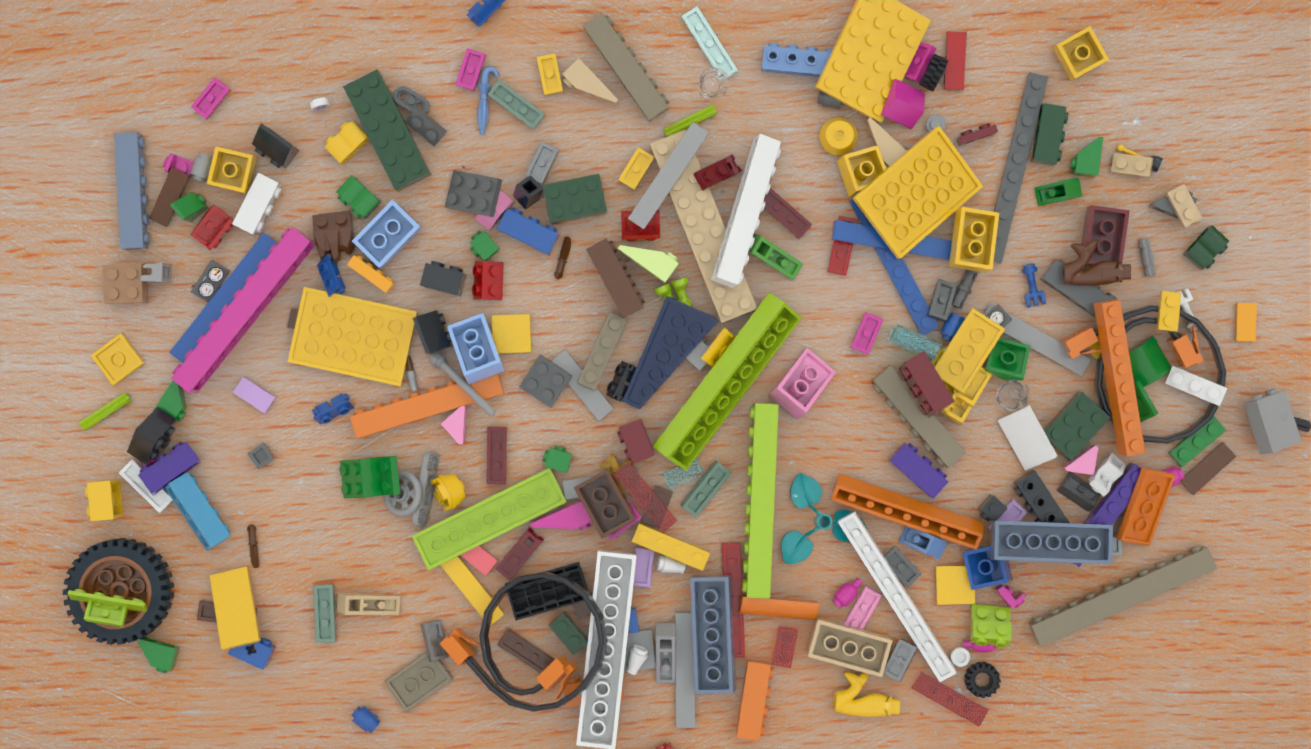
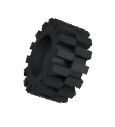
M934 54L919 85L933 92L949 60Z
M976 662L977 664L970 665L971 667L967 668V673L964 675L967 689L976 697L981 698L991 697V694H995L997 688H1000L999 682L1001 683L1000 674L997 669L987 662ZM979 673L989 675L990 681L987 686L979 687L976 685L975 678Z

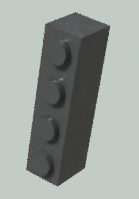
M1061 259L1059 261L1053 260L1040 278L1045 284L1094 318L1096 317L1093 303L1117 299L1109 292L1106 294L1102 292L1099 285L1079 286L1063 284L1062 267L1063 263L1066 262Z

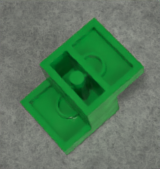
M397 456L340 461L341 490L344 499L400 494Z

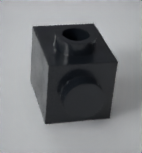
M530 175L516 185L513 197L526 210L540 200L543 188Z
M992 494L978 507L981 511L980 515L987 522L990 520L997 521L1008 509Z

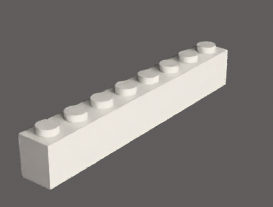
M759 134L753 139L713 271L712 281L733 288L741 284L743 280V267L748 263L749 255L747 254L749 248L753 246L755 240L753 234L760 223L758 217L765 207L764 197L770 190L771 184H769V180L775 173V160L779 158L781 153L779 148L781 142L763 134Z

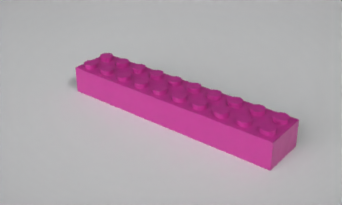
M292 227L291 229L287 228L281 235L283 239L280 243L272 246L269 250L270 255L268 258L260 261L257 265L258 270L256 273L248 276L245 280L246 285L244 288L237 290L233 295L234 300L230 305L227 304L221 310V317L218 320L215 319L209 325V332L206 335L203 334L197 340V347L194 350L191 349L184 357L186 359L182 365L179 364L172 372L174 375L171 379L188 393H198L315 247L316 243L299 229Z

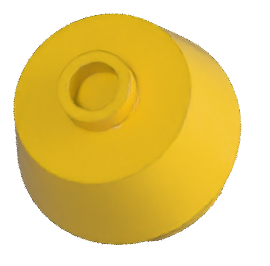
M835 117L824 123L820 130L819 138L822 147L832 155H845L855 147L858 134L856 127L851 121L846 118Z
M455 474L437 475L435 479L430 481V484L435 485L436 488L433 492L440 506H445L443 508L445 512L450 509L454 510L465 499L464 484Z

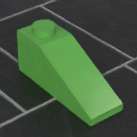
M754 233L753 237L755 240L748 253L791 280H794L803 263L764 237Z

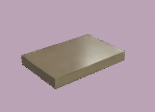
M426 651L384 682L407 713L454 678L441 660L429 662Z

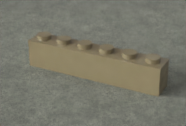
M600 13L584 24L583 28L650 123L668 110L667 104L669 101L663 93L659 95L656 90L658 88L657 84L652 78L648 79L645 75L647 70L641 62H636L634 59L636 55L631 47L626 48L623 43L624 37L619 31L615 32L612 28L614 23L610 17Z
M891 365L871 380L874 383L872 387L879 395L883 393L887 398L884 400L891 409L895 407L899 412L897 416L904 424L906 422L909 423L912 427L910 429L912 434L916 438L919 436L924 441L922 445L929 453L931 451L934 452L937 456L935 460L941 467L945 465L947 468H950L966 454L934 415L928 418L927 414L923 415L919 408L920 403L918 399L912 397L909 392L910 387L901 379L900 375Z

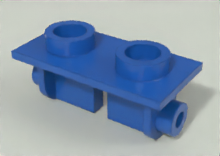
M482 0L484 2L483 5L477 2L468 10L467 16L480 27L506 0Z
M327 254L317 264L328 297H331L334 292L343 294L346 286L343 283L342 277H337L340 274L337 262L334 263L333 258H330Z
M341 393L330 399L332 406H329L327 401L315 406V409L312 410L314 419L321 425L329 423L339 415L347 414L354 408L349 402L350 398L347 393L344 395Z

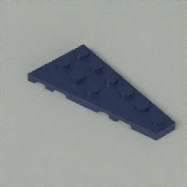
M667 296L622 402L641 409L720 319Z

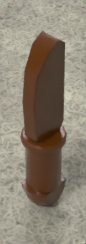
M568 236L564 237L557 268L554 272L556 279H560L564 275V267L571 248V238Z
M250 524L247 527L252 566L258 568L256 527Z

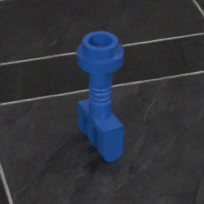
M1034 263L1023 265L1022 273L1027 274L1030 293L1024 294L1027 308L1031 307L1030 299H1033L1034 306H1038L1039 297L1041 304H1046L1044 291H1037L1034 272L1038 270Z

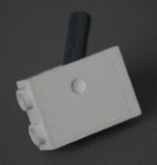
M1271 389L1265 392L1266 395L1258 394L1252 396L1251 401L1244 403L1260 455L1274 453L1302 442L1298 430L1309 432L1311 429L1310 421L1294 417L1286 390L1277 392V389Z

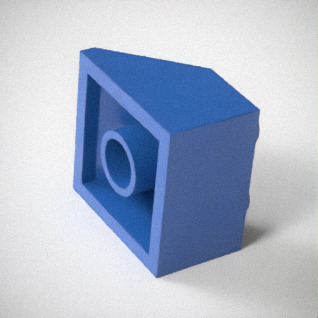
M991 545L977 548V550L973 549L962 552L971 590L1007 583L1013 580L1009 560H991Z

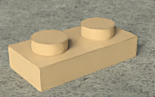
M1114 153L1111 172L1150 178L1154 159L1151 157Z
M1185 184L1165 193L1183 228L1202 219Z

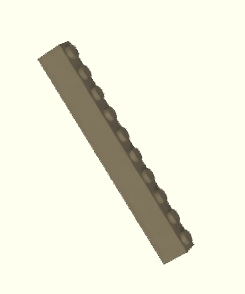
M1194 546L1190 549L1191 552L1176 554L1172 557L1173 560L1168 562L1164 560L1156 563L1155 568L1150 570L1145 568L1138 571L1137 576L1132 578L1130 576L1124 577L1119 580L1120 583L1114 586L1113 584L1104 586L1102 588L1103 591L1088 593L1085 595V599L1080 601L1078 599L1072 600L1067 603V607L1062 609L1060 607L1054 608L1049 611L1050 614L1044 617L1043 615L1034 617L1032 619L1033 622L1028 624L1037 644L1042 647L1216 570V564L1208 547Z

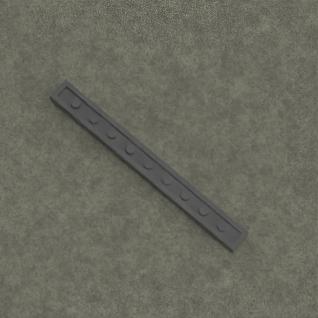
M1032 72L1028 73L994 212L999 213L993 262L1002 263L1048 76Z

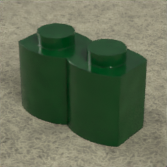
M1210 225L1187 248L1183 255L1199 269H1208L1214 264L1215 256L1217 254L1221 255L1228 248L1227 243L1229 240L1213 225Z

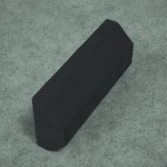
M579 562L545 571L569 577L588 591ZM544 578L524 581L507 592L515 621L584 601L579 594L564 583Z

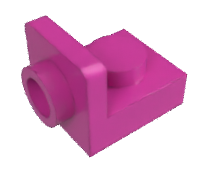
M170 153V156L166 157L163 167H165L164 171L168 173L171 167H175L189 174L190 181L192 176L190 171L194 162Z
M999 584L994 588L1011 608L1014 606L1017 608L1025 602L1026 594L1020 592L1015 597H1012L1014 592L1008 585L1004 587V585Z

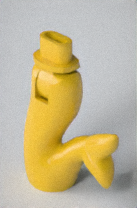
M851 672L844 673L851 686L845 690L835 691L833 697L834 712L860 717L899 715L900 700L892 699V696L888 697L884 694L872 693L854 700L862 690L870 674L862 672L857 676Z

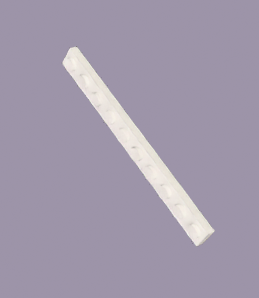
M853 511L839 519L838 523L939 682L955 675L957 670L857 513Z

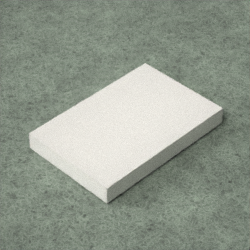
M1030 405L997 420L1025 471L1057 457Z

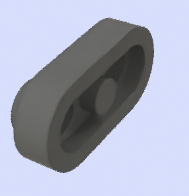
M405 86L398 87L394 91L393 97L398 105L413 112L417 105L422 103L424 104L422 110L425 113L429 112L430 104L425 97ZM402 94H407L406 100H401Z

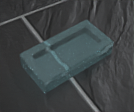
M696 458L687 471L677 466L662 474L671 491L702 477L704 472L698 458Z

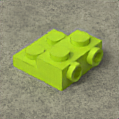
M972 604L970 643H976L979 646L990 644L999 648L1009 646L1012 641L1010 608Z

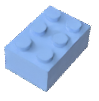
M391 200L352 242L379 268L383 269L413 239L422 227L394 200Z
M483 313L447 326L468 384L505 371L490 327Z

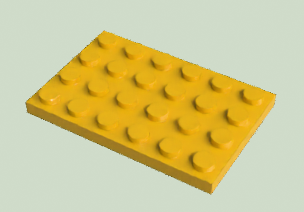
M857 0L815 88L868 118L871 117L877 123H882L884 116L881 113L894 79L902 82L931 20L897 0Z
M936 126L852 199L895 257L901 259L978 192L983 185L941 127Z
M304 287L287 362L401 387L415 326L413 317L417 316V312L335 293L328 297L325 291Z

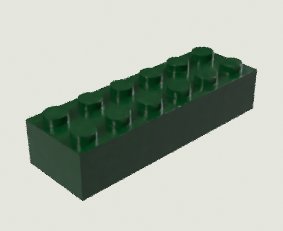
M376 69L343 86L394 189L399 192L432 175L381 72Z

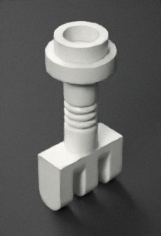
M1186 288L1184 289L1186 297L1181 294L1180 306L1184 312L1194 317L1188 302L1194 299L1189 289ZM1188 321L1189 325L1186 328L1192 332L1191 326L1195 325Z

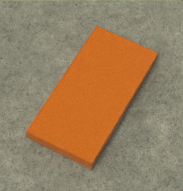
M1146 467L1141 468L1116 539L1150 546L1175 474Z

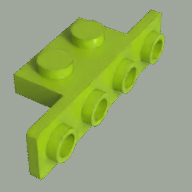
M81 589L68 591V596L71 600L88 602L84 615V621L124 627L128 609L147 612L148 610L144 601L140 599L125 600L124 597L118 595L107 597L99 592L89 594Z

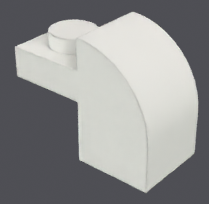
M1113 453L1109 454L1097 466L1094 475H1090L1088 478L1092 489L1104 497L1109 493L1112 483L1123 474L1126 464Z

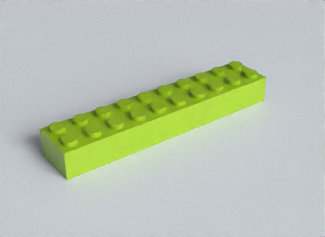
M769 292L756 311L750 316L744 327L740 329L731 344L728 345L722 356L716 361L713 368L704 377L697 389L693 391L685 405L681 407L678 414L669 423L663 434L657 439L653 447L687 471L802 317L785 302Z
M754 403V407H750V419H753V426H749V438H752V445H748V456L751 457V464H747V476L750 477V483L746 485V495L750 496L749 503L746 502L745 514L749 515V522H745V535H748V541H744V554H747V560H743V571L746 573V579H742V591L746 594L747 598L770 599L779 404Z

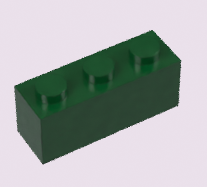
M1047 103L1041 105L1031 162L1051 166L1056 165L1057 161L1060 162L1062 150H1059L1060 143H1063L1065 138L1063 125L1067 123L1069 115L1066 112L1067 107Z

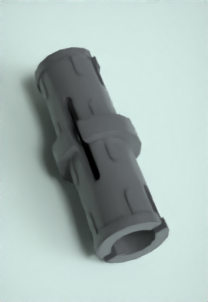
M966 270L960 285H957V292L953 298L952 306L958 309L963 308L968 294L972 292L971 288L978 275L977 273Z

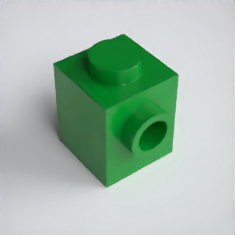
M478 231L471 237L472 241L470 244L472 247L470 250L477 258L481 256L484 261H487L500 250L485 231L482 233Z
M555 445V448L551 447L549 451H545L542 461L545 462V467L567 473L573 454L565 452L566 448Z

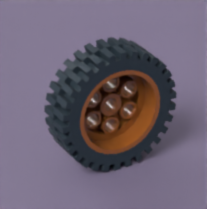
M119 538L93 545L87 548V551L78 555L80 558L72 562L74 566L69 568L66 573L70 576L64 579V584L68 586L66 589H63V595L68 596V591H75V589L84 590L89 594L102 590L106 593L107 597L118 595L124 597L125 600L140 599L148 607L147 612L128 609L124 627L84 621L88 602L71 600L68 596V599L64 600V606L69 605L70 610L66 612L68 616L73 614L75 619L71 622L74 625L79 624L81 626L78 629L81 633L87 631V637L90 639L96 637V642L99 643L107 641L109 645L115 643L121 645L126 642H134L153 632L156 627L161 625L162 619L168 615L166 611L172 606L170 599L174 598V592H171L174 582L169 580L170 577H173L172 573H167L165 569L169 567L167 562H161L160 559L163 557L160 553L154 554V548L145 547L146 543H137L135 539L126 540V538ZM124 567H127L130 571L128 577L122 573ZM105 572L110 573V582L104 579ZM137 581L143 583L142 590L136 588ZM119 585L124 588V595L118 593L117 588Z

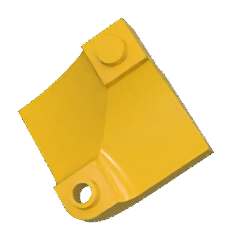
M946 348L940 349L931 361L933 366L936 365ZM981 367L964 394L944 382L955 402L940 412L945 417L961 425L992 374Z

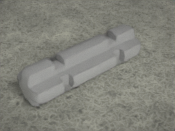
M1148 238L1139 240V247L1142 248L1140 252L1143 266L1146 268L1144 269L1145 275L1152 276L1156 274V268L1153 267L1155 263L1152 249L1149 247L1151 246L1150 239Z

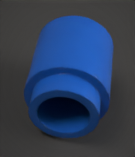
M951 313L940 332L943 335L942 339L951 342L965 318Z
M358 706L351 715L354 717L352 722L365 732L372 733L381 722L377 719L378 716L365 706L362 708Z

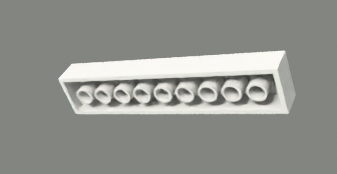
M598 550L593 599L603 614L608 641L603 665L588 688L582 693L576 743L578 746L615 749L637 558V554ZM592 613L590 617L584 679L594 665L599 642L595 618Z

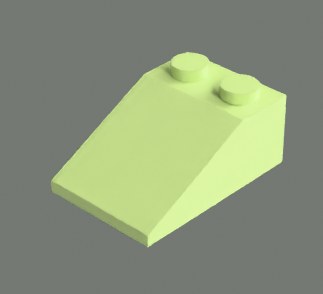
M622 245L618 247L621 253L665 284L679 265L676 262L678 258L670 252L665 254L660 251Z

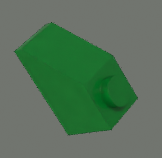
M1103 137L1096 138L1075 154L1074 158H1071L1070 169H1072L1073 175L1088 177L1099 175Z
M1079 178L1066 179L1034 187L1038 206L1083 197Z
M194 192L185 195L170 205L182 220L190 223L208 209L205 204L207 202L200 193L197 195Z
M172 381L154 410L159 407L177 419L176 423L181 422L186 415L184 411L187 408L183 388Z
M142 637L138 640V644L150 666L155 667L156 671L167 673V671L174 669L180 649L179 646L148 637Z

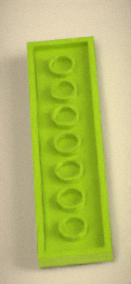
M548 468L412 535V538L429 571L567 501L551 469Z

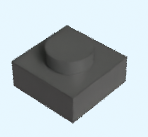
M265 442L247 453L258 469L275 459Z

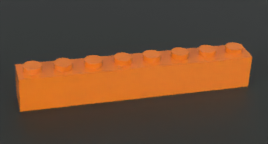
M1110 299L1095 302L1093 305L1118 454L1126 457L1145 453L1121 301Z
M499 373L469 384L484 400L505 394ZM455 381L445 383V388L439 389L438 386L427 389L428 393L420 395V391L409 394V399L402 400L399 397L390 400L391 404L386 406L383 403L373 405V410L365 411V408L354 411V415L350 416L356 439L466 406L475 403V401Z
M838 473L832 489V501L977 550L984 535V522Z

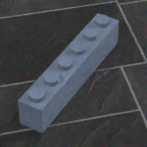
M138 132L114 133L120 249H148V244H150V234L147 233L149 215L148 213L146 214L148 196L145 194L147 177L144 175L146 158L143 156L145 139Z

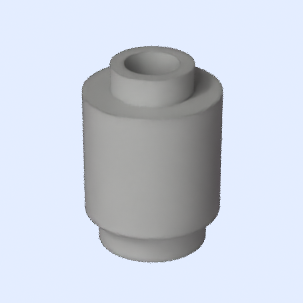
M199 152L190 171V174L193 175L192 179L204 182V179L208 180L213 157Z

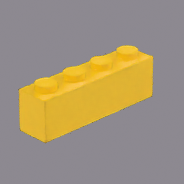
M640 522L632 539V542L701 571L704 570L710 555L708 550Z

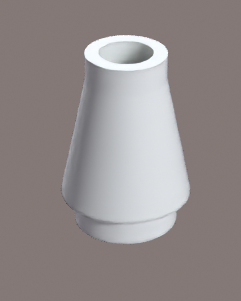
M659 555L656 570H659L661 573L683 574L686 564L668 556Z
M634 645L630 649L626 668L628 673L636 675L647 659L648 650L645 647Z

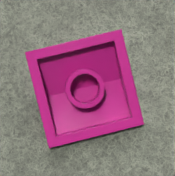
M894 79L881 115L912 129L924 113L925 93Z

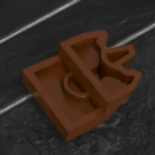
M351 211L312 215L314 239L320 259L322 260L327 254H331L334 263L341 260V252L351 255L355 248V244L352 242L355 237Z

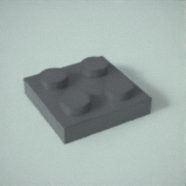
M539 355L519 387L552 408L572 378V375L543 355Z

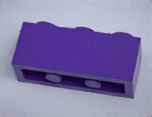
M179 442L172 447V452L167 455L166 453L156 458V463L152 466L148 464L140 470L141 473L138 476L152 496L165 488L168 483L201 463L187 442Z
M903 443L889 458V461L929 497L934 499L949 482L945 479L947 475L939 468L935 470L931 466L932 462L926 456L921 458L917 454L918 449L911 443L908 445Z

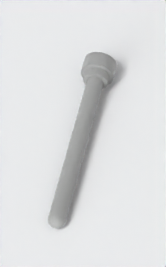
M437 351L430 357L429 362L435 368L442 369L489 416L495 415V410L447 364L446 356L443 353Z

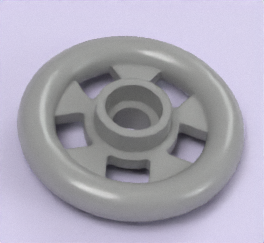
M398 471L399 479L403 480V484H400V494L393 495L394 498H391V495H384V502L392 514L405 517L412 514L418 508L422 498V488L414 474L408 471ZM412 483L414 489L411 490L408 484ZM412 497V498H413V501H412V503L409 505V504H408V501H409L410 498ZM398 502L403 504L401 509L397 508Z

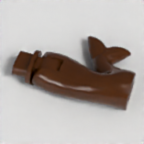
M1092 240L1085 246L1074 243L1070 246L1079 257L1074 261L1063 263V284L1096 286L1116 283L1118 280L1119 282L1131 280V264L1101 261L1083 270L1088 264L1098 240Z

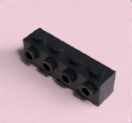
M1035 470L1029 471L1013 482L1016 486L1013 488L1019 498L1023 497L1026 502L1024 504L1025 508L1030 514L1033 512L1037 518L1034 520L1035 522L1070 523Z

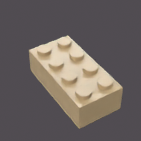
M816 617L806 654L810 658L883 677L893 640L885 635Z

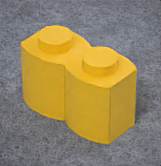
M353 121L345 122L339 128L340 132L336 136H330L325 142V148L341 165L345 164L369 141L367 135Z

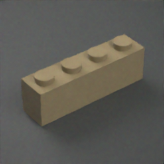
M609 312L576 384L592 391L596 390L627 322L626 319Z

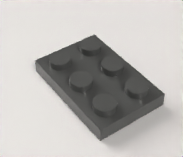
M453 170L445 208L494 217L502 179Z

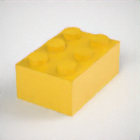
M961 207L956 210L949 267L983 273L993 270L999 213Z

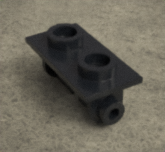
M621 361L615 369L613 381L607 386L606 395L621 402L628 389L624 382H631L636 367Z

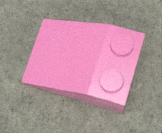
M806 348L769 393V396L798 420L807 413L836 371Z

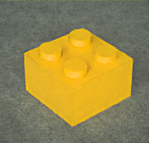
M1091 26L1052 48L1070 81L1077 79L1109 60Z
M878 145L843 155L836 161L849 197L858 194L886 170Z
M215 147L207 184L247 194L251 187L257 157Z
M120 479L87 483L85 495L89 500L87 516L90 517V521L112 520L124 517Z

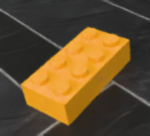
M353 255L347 265L389 294L396 285L394 283L395 280L389 276H384L385 273L380 269H374L375 266L370 262L366 263V259L362 256Z

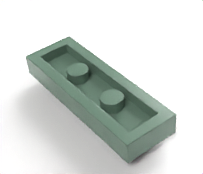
M498 80L487 94L533 130L545 116L542 111L501 80Z
M715 460L680 505L694 517H697L732 472Z
M334 584L313 585L316 643L336 642Z

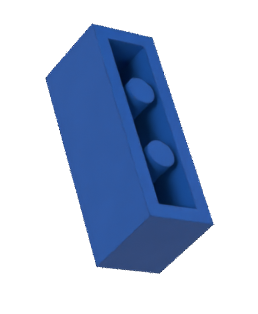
M512 207V210L507 208L497 230L550 255L559 237V234L556 233L557 229L548 224L546 227L540 225V220L529 216V218L522 216L523 212Z

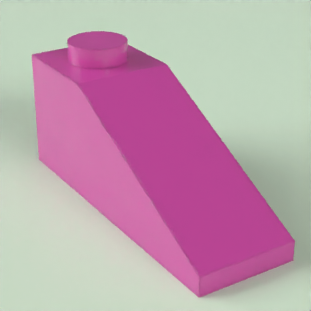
M579 501L530 524L531 527L579 528L581 531L590 527L592 520L582 502Z

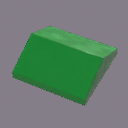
M1154 336L1149 337L1129 350L1133 379L1135 381L1140 380L1143 387L1161 379L1172 368Z
M999 338L988 356L985 371L1002 380H1023L1031 346Z

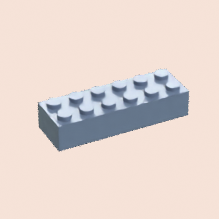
M992 521L991 560L1112 564L1113 525Z
M732 575L692 576L690 578L695 694L734 693L736 690Z

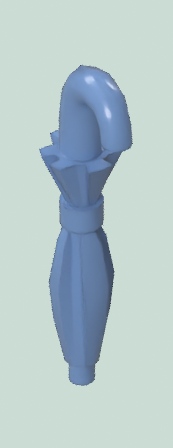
M492 66L484 68L481 74V84L478 83L481 100L477 116L480 134L483 135L489 115L487 93L492 85L488 84L489 73L492 72L494 77H499L498 70Z

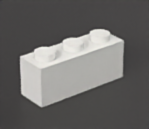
M258 173L232 224L256 236L258 233H261L265 226L264 220L266 216H269L273 211L274 206L272 204L275 198L278 199L281 195L282 184Z

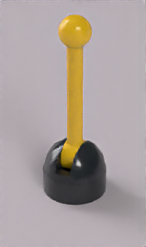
M1122 144L1117 146V151L1119 152H1126L1130 155L1142 156L1138 153H1135L1131 150L1124 148ZM1154 155L1151 156L1154 159L1152 171L1157 172L1163 158Z

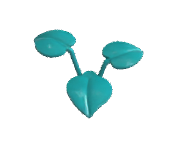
M802 473L798 474L791 486V500L798 508H805L809 505L817 516L814 518L815 528L804 534V536L798 531H791L783 537L781 550L783 561L787 564H795L809 557L813 550V543L806 538L819 529H829L831 525H834L832 532L835 538L842 542H849L838 520L852 513V511L845 509L837 511L834 515V521H832L829 515L821 514L812 505V503H817L821 499L822 488L820 484L813 478Z

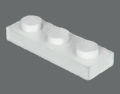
M1172 366L1165 384L1218 406H1221L1228 390L1224 386L1175 366Z
M132 459L119 474L161 513L173 500L164 488L152 496L138 476L143 467L136 460Z

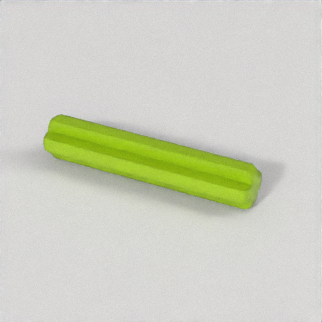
M710 105L664 128V133L668 137L688 129L692 122L698 124L716 115L717 110L714 105Z
M127 393L121 394L81 420L79 425L83 430H88L131 402L130 396Z

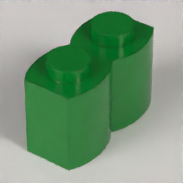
M352 175L336 191L339 194L337 198L345 206L347 204L353 207L351 211L359 219L361 217L366 219L381 203L375 195Z

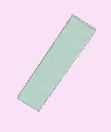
M698 6L682 15V20L720 80L724 81L737 73L738 69Z

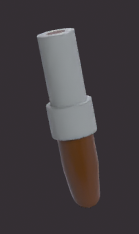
M408 355L406 376L409 381L410 391L416 392L418 391L416 372L411 357Z

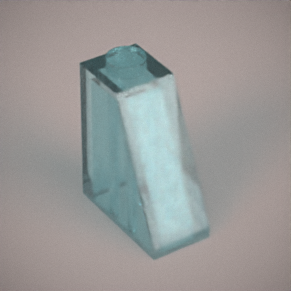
M899 324L895 328L891 327L887 335L890 338L889 343L915 355L925 351L930 361H935L943 344Z

